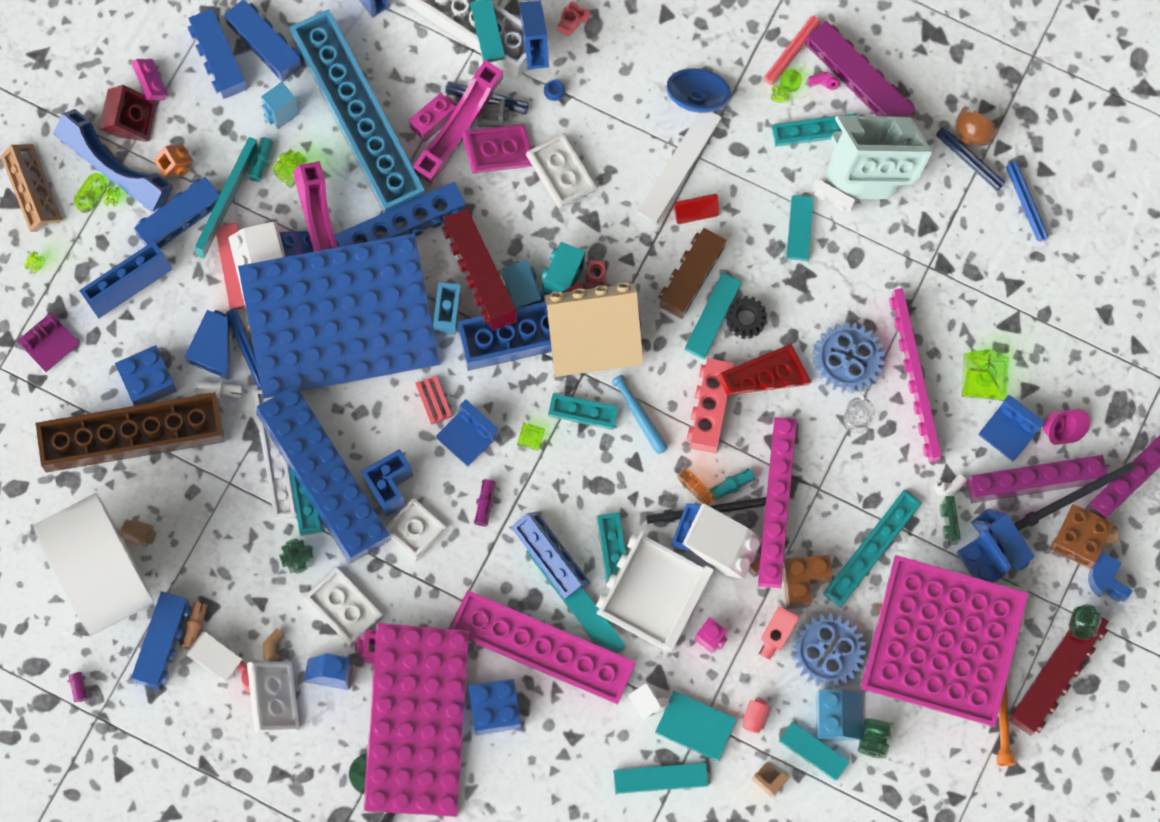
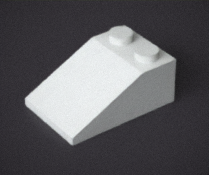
M702 504L683 544L725 576L744 579L762 542V538L744 525L710 506Z

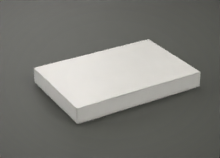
M564 133L527 151L526 156L559 209L597 189L596 184Z
M338 566L304 596V599L350 647L355 644L356 639H359L360 635L367 633V630H370L384 617V614Z
M292 661L248 663L255 732L300 730Z

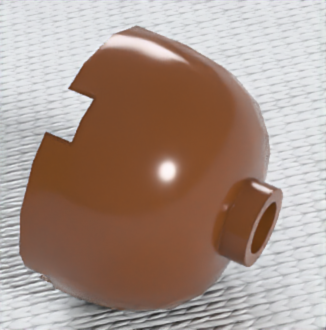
M964 106L956 119L955 125L957 132L961 136L960 141L969 147L972 144L977 146L987 145L996 137L1000 128L993 129L995 125L993 122L976 111L973 113L967 112L969 107Z

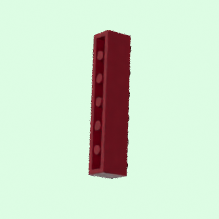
M465 209L443 217L444 226L441 227L445 239H450V250L453 256L457 255L459 259L457 264L461 273L465 272L467 276L465 281L468 289H473L475 293L473 298L476 306H481L483 310L481 315L484 323H489L493 331L517 322L514 304L469 210Z
M1087 606L1081 610L1010 715L1009 722L1029 736L1034 734L1035 731L1037 733L1041 732L1047 723L1044 721L1048 713L1052 715L1058 707L1059 703L1056 700L1060 694L1065 696L1070 689L1071 684L1068 682L1072 676L1077 677L1084 668L1081 665L1084 658L1089 659L1096 650L1093 645L1097 639L1101 641L1108 632V629L1105 628L1109 623L1108 620Z

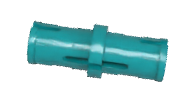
M261 137L256 154H253L252 157L253 163L247 177L249 180L261 182L264 169L269 164V154L274 144V141Z
M746 468L732 477L729 475L723 482L709 488V492L712 498L718 501L732 492H738V489L755 481V477L752 471Z

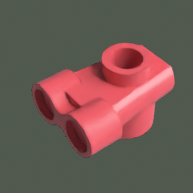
M570 1L561 14L557 30L566 36H570L581 23H585L591 16L590 11L586 8H580L575 2Z
M589 260L586 283H583V289H594L601 285L609 287V284H606L605 261ZM595 269H599L601 274L595 277L592 272Z

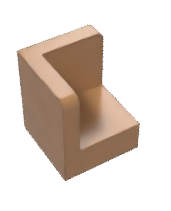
M766 762L754 774L751 780L773 798L788 781L789 777L783 771L780 774Z

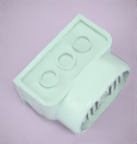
M836 116L835 120L842 131H836L832 135L831 139L836 148L826 170V178L833 188L853 199H887L896 193L899 185L912 184L918 180L932 154V150L911 117Z

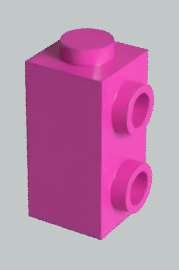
M440 93L409 119L410 129L425 143L445 125L455 110L456 103L451 97H445Z

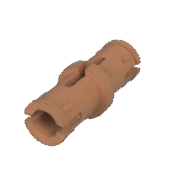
M194 602L190 620L186 622L187 630L182 644L184 648L188 647L190 649L198 639L200 631L204 629L202 624L208 605H201L200 602Z

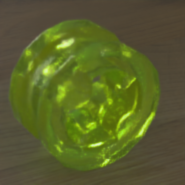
M784 85L772 86V94L770 96L772 101L779 103L789 101L790 96L788 94L791 91L789 87Z
M107 186L104 204L107 206L113 204V207H117L120 198V188L115 187V189H112L111 186Z
M33 251L25 260L24 268L31 269L30 271L33 274L37 273L43 266L45 257L38 256V253Z

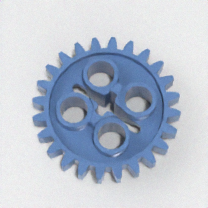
M845 322L843 328L837 323L835 331L829 327L827 329L828 335L821 334L820 338L822 341L817 340L815 345L818 348L813 350V354L817 355L813 358V363H819L815 366L814 370L822 371L819 379L826 377V386L832 382L834 384L833 390L840 386L841 393H844L845 389L849 388L850 393L853 394L855 387L862 392L863 384L870 388V380L876 383L878 379L876 375H881L883 371L879 367H884L885 362L880 360L885 357V353L879 352L883 348V344L876 345L879 337L872 338V330L867 333L864 332L865 325L857 329L856 322H854L852 328H849L848 323ZM845 340L849 346L841 347L838 341ZM864 349L869 355L866 357L861 356L858 350ZM848 355L852 356L850 361L846 360ZM836 359L840 365L832 366L829 360ZM849 369H857L860 372V375H852L849 372Z
M831 613L826 620L823 614H820L819 621L811 617V625L804 622L803 627L805 631L798 628L797 634L800 637L793 638V641L798 644L791 647L792 651L797 652V654L792 656V660H799L795 665V669L802 667L803 670L800 676L808 674L807 682L809 683L815 679L816 687L821 682H824L825 689L828 688L830 683L833 684L834 688H837L838 681L846 685V677L853 680L855 676L852 671L859 673L861 669L857 665L865 663L863 659L859 658L866 655L865 651L860 650L866 643L858 641L862 637V633L855 635L854 632L857 626L849 628L850 620L848 619L845 623H842L841 615H839L837 620H833ZM822 630L828 631L831 639L823 640L819 632ZM839 634L840 639L832 649V652L828 655L822 666L818 668L817 663L835 636ZM839 644H847L850 647V652H841ZM807 650H816L819 657L811 659L807 655ZM834 662L838 670L835 672L829 671L826 663Z

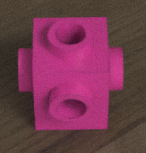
M367 630V633L360 635L359 639L357 638L355 642V652H358L357 658L364 659L363 663L374 664L375 630ZM369 644L373 647L372 652H368Z

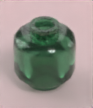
M1092 605L1077 606L1073 609L1069 621V629L1076 638L1088 640L1097 635L1102 616Z

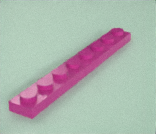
M903 288L894 289L892 296L889 297V304L891 310H894L896 315L894 326L895 330L899 331L901 337L899 339V348L905 354L903 365L905 372H909L910 381H908L910 394L914 393L915 402H913V409L915 415H919L920 420L918 431L925 441L923 453L925 457H928L929 463L939 462L942 455Z
M774 417L758 587L781 588L797 428V419Z

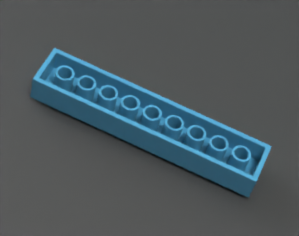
M327 9L290 26L292 39L383 213L425 195V190L330 10Z

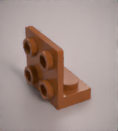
M1072 504L1058 535L1052 541L1049 549L1090 569L1096 563L1113 527V523Z

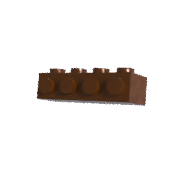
M703 228L700 234L696 233L691 241L693 245L691 250H686L680 259L682 265L679 270L676 268L673 270L669 278L671 283L668 288L664 286L658 296L660 299L659 307L683 319L725 249L727 240L706 228Z

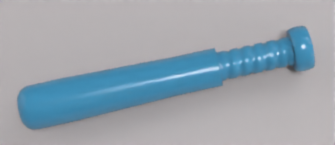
M623 375L617 376L612 380L613 385L618 386V389H620V392L627 401V406L657 454H662L667 450V444L637 398H634L625 384V377Z

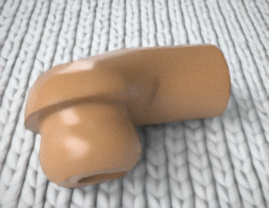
M278 629L263 643V657L268 662H277L279 660V654L276 653V645L285 636Z

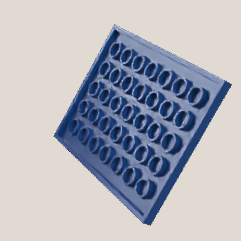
M415 233L238 266L263 399L274 397L294 385L301 392L440 365Z

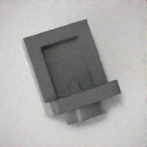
M500 100V105L486 104L478 116V127L494 128L504 126V121L509 120V108H506L505 100Z

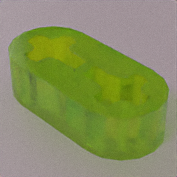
M93 173L87 177L74 197V204L78 211L88 213L96 206L107 189L104 176L99 173ZM99 181L101 186H95L93 189L92 182L97 183ZM87 198L89 204L87 205L84 203L81 206L80 200H85Z

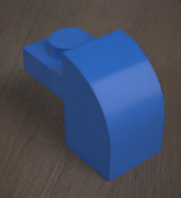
M1103 551L1089 570V586L1092 592L1099 598L1106 591L1111 599L1117 602H1125L1133 590L1114 579L1122 563Z

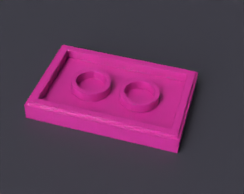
M525 124L468 130L462 133L473 174L533 167L526 156L527 151L531 150Z

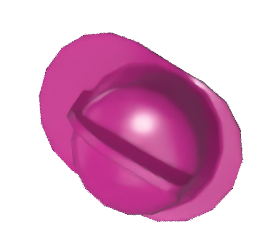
M1053 410L1043 420L1045 422L1042 425L1044 433L1053 445L1074 443L1082 439L1088 432L1090 418L1084 410Z

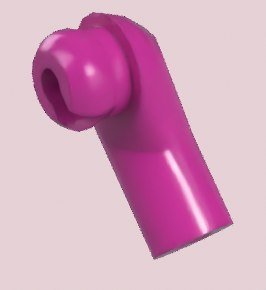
M828 72L807 77L810 87L821 84L829 90H836L840 85L838 78Z

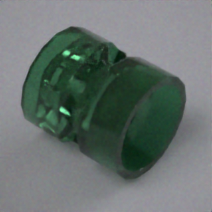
M865 719L862 733L865 736L860 738L857 751L866 756L886 759L890 747L887 741L892 738L894 726L876 719Z

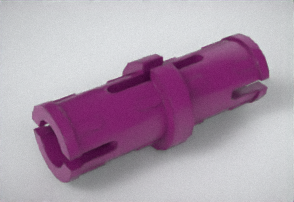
M482 480L480 496L476 500L475 525L488 526L490 511L494 506L493 495L496 482L493 480Z

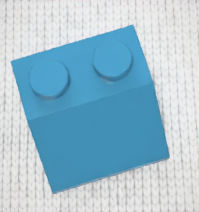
M818 690L816 693V736L818 740L863 741L862 694L844 690Z

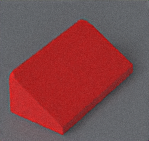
M715 193L675 202L673 211L676 223L684 224L719 216L718 195Z

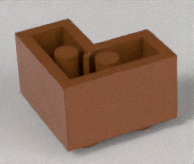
M830 555L784 559L783 580L787 609L810 607L812 603L810 585L829 583L831 581Z

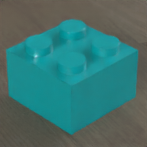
M560 242L558 248L554 247L550 256V267H545L541 277L543 279L541 286L544 287V295L562 292L577 284L585 266L584 250Z

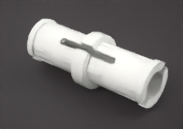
M198 380L196 388H198V390L196 389V394L198 395L216 392L219 399L222 397L241 399L243 391H241L243 390V385L226 384L219 380L217 383Z

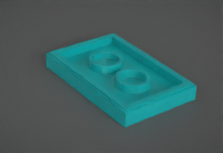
M673 690L669 699L670 705L665 708L655 734L718 762L737 719Z

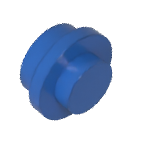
M558 80L548 81L544 86V95L550 101H558L564 97L565 87Z

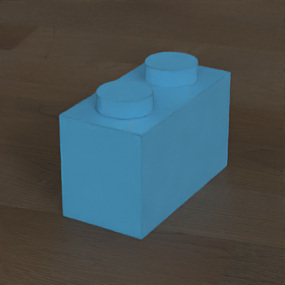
M280 82L261 96L263 103L261 108L265 112L263 116L270 125L274 124L279 129L299 115L295 96L283 82Z
M527 260L502 268V277L515 308L541 303L544 294L541 286H536L534 279H537L533 266L529 267Z
M438 283L433 320L435 333L456 335L461 300V284Z

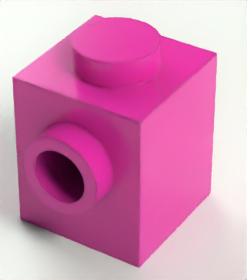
M709 617L695 635L694 640L713 654L716 648L721 650L728 639L725 636L728 630Z

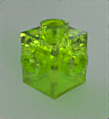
M289 149L277 158L276 164L272 167L274 175L288 187L292 188L295 185L292 172L298 165L306 164L307 159L300 152L297 151L295 153Z

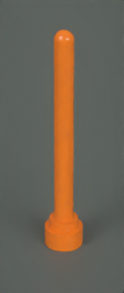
M1006 681L999 709L1001 750L996 755L998 766L1016 765L1015 755L1010 750Z

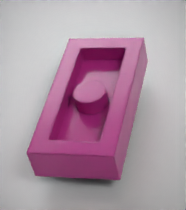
M135 59L131 63L147 100H165L169 96L153 59Z

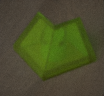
M992 349L964 353L961 397L1004 401L1007 397L1009 358Z

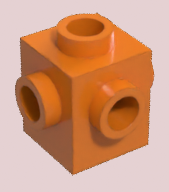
M184 144L165 146L154 158V162L164 177H181L189 171L188 168L194 163Z

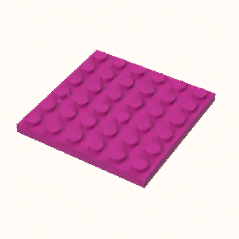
M895 555L860 689L995 727L1028 593Z

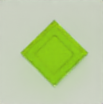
M523 422L517 445L539 451L545 428Z

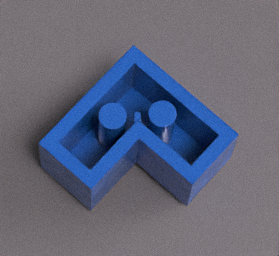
M398 449L361 471L363 481L386 517L406 506L397 486L414 476L410 464L401 450Z

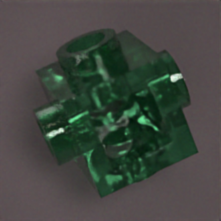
M292 539L287 541L286 545L281 546L283 551L282 554H279L283 568L288 566L290 574L301 573L312 567L310 559L314 558L310 545L305 546L303 540ZM300 552L297 557L292 556V554Z

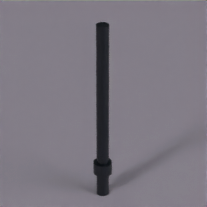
M1129 462L1036 512L1031 511L1027 513L1025 518L1013 524L1018 531L1029 525L1032 527L1038 524L1040 519L1134 471L1135 468L1132 462Z
M766 497L710 505V507L720 513L766 506ZM663 510V513L646 515L647 524L665 522V524L673 523L675 520L681 519L684 510Z

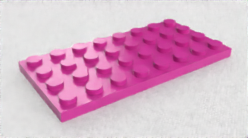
M384 623L376 624L363 811L457 817L468 630Z

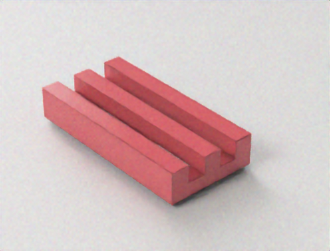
M436 375L430 379L426 378L422 382L418 381L415 383L431 425L452 417ZM430 384H435L446 413L444 415L441 413ZM424 386L428 390L438 417L436 418L433 417L422 389Z

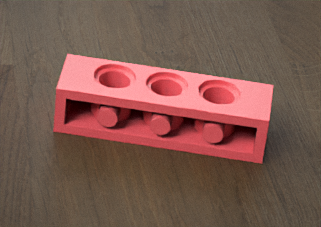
M707 358L706 365L701 364L699 377L703 378L702 386L697 385L695 398L699 399L698 407L693 406L691 420H695L694 427H689L686 440L691 441L690 449L716 453L727 395L717 375L733 368L734 363ZM714 380L718 382L719 387L711 388L708 382ZM710 401L714 403L715 408L707 409L704 403ZM706 422L710 424L711 429L702 430L699 425Z

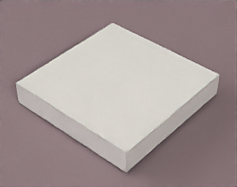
M412 497L385 528L390 538L413 559L417 560L442 534L447 526Z

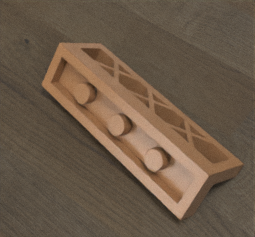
M10 145L1 155L29 231L37 232L44 224L60 223L62 217L34 145ZM21 151H28L31 160L29 161L23 157ZM29 169L37 174V180L30 175ZM37 188L44 192L45 199L38 195ZM44 207L52 212L53 217H46Z

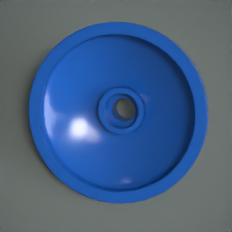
M688 68L679 70L669 77L666 85L667 94L676 105L695 113H711L720 110L728 104L731 97L729 84L721 76L704 69Z

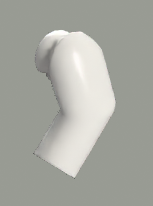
M958 474L951 483L939 480L934 485L935 492L940 496H955L967 482V479Z

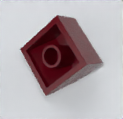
M125 85L110 88L107 90L99 129L118 138L148 142L158 101L147 100L144 94Z

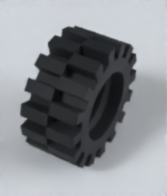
M744 296L743 299L739 297L731 303L726 315V324L729 326L730 332H735L734 336L738 337V335H741V339H745L748 336L751 339L753 335L758 336L760 331L762 332L766 323L767 312H765V306H761L762 302L760 300L756 302L755 297L748 299V296ZM743 310H749L754 314L755 321L752 324L744 325L738 320V314Z

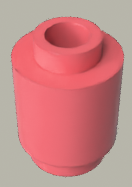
M760 698L749 701L742 722H744L742 728L760 734L771 711V708L767 706V701Z

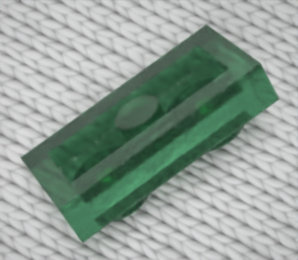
M945 496L942 504L939 506L940 515L945 519L943 537L948 540V546L957 545L961 537L955 496Z

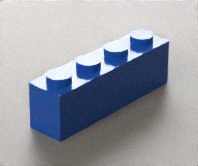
M241 0L224 14L226 24L281 82H284L302 67L301 55L294 47L290 48L286 44V38L280 32L276 33L272 29L273 25L271 22L259 15V11L253 3L248 4L245 0Z
M211 8L188 17L190 26L187 29L191 38L197 39L198 44L195 47L199 56L205 57L206 62L203 64L207 74L213 75L214 81H212V85L216 94L221 93L222 98L226 99L247 90L243 75L213 9Z
M206 177L201 180L197 179L191 183L190 188L186 191L174 195L172 201L157 207L151 216L139 220L134 227L135 233L145 246L154 241L159 249H161L210 214L220 194Z
M153 241L79 291L99 319L173 269L162 251Z
M160 592L131 676L134 683L161 690L162 685H166L169 678V672L167 671L169 663L174 662L177 650H175L176 643L181 641L184 628H182L184 619L188 620L192 607L189 606L188 599Z

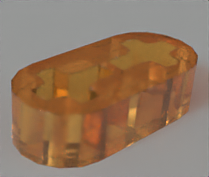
M684 468L677 475L680 483L702 504L708 505L715 498L713 493L687 468Z

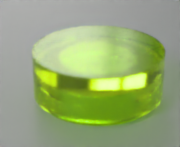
M789 69L782 73L780 85L785 91L795 92L800 88L802 76L798 71Z

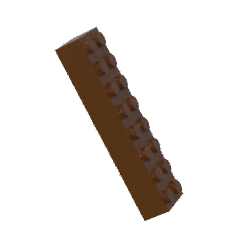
M216 392L35 423L41 467L46 473L225 442L219 399Z

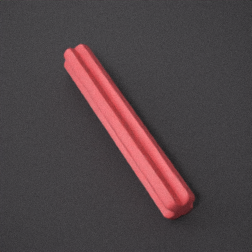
M811 16L767 72L764 80L768 84H775L805 45L807 36L819 27L821 21L817 17Z

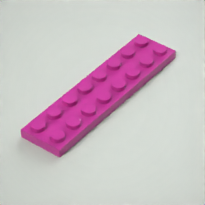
M467 590L450 628L468 630L469 642L616 705L620 702L636 664L633 660Z

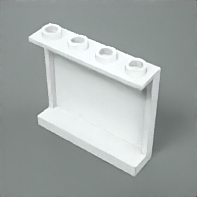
M640 531L637 536L633 534L627 546L630 549L627 555L623 554L618 561L617 566L620 569L616 575H611L606 585L610 588L606 595L602 594L596 604L599 607L596 614L669 653L674 649L713 569L707 566L701 567L644 536V532Z

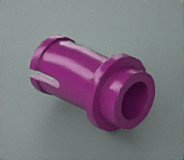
M82 672L68 675L67 683L71 685L73 702L78 703L88 700L84 684L86 677L83 676Z

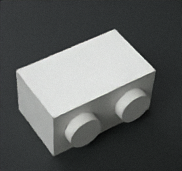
M212 631L209 633L202 632L186 655L219 680L226 682L242 660L238 656L240 652L230 645L226 648L220 643L221 638Z

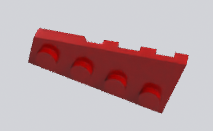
M792 343L717 375L727 396L807 386L812 383Z

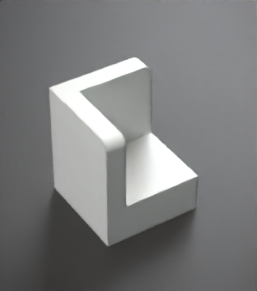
M644 684L629 695L643 719L654 716L670 705L666 697L657 699L649 684Z

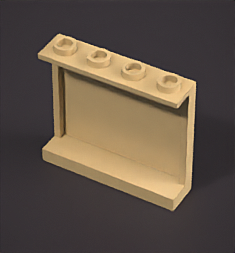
M622 282L616 286L607 287L601 285L594 289L585 290L579 288L572 292H553L550 295H545L553 357L552 365L555 377L644 365L637 292L634 283Z

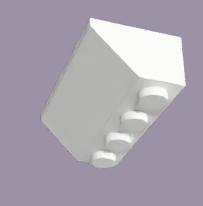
M273 221L243 228L228 237L241 291L239 265L285 257L277 222Z

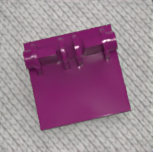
M51 312L17 340L45 372L49 371L80 344L62 325L57 316Z

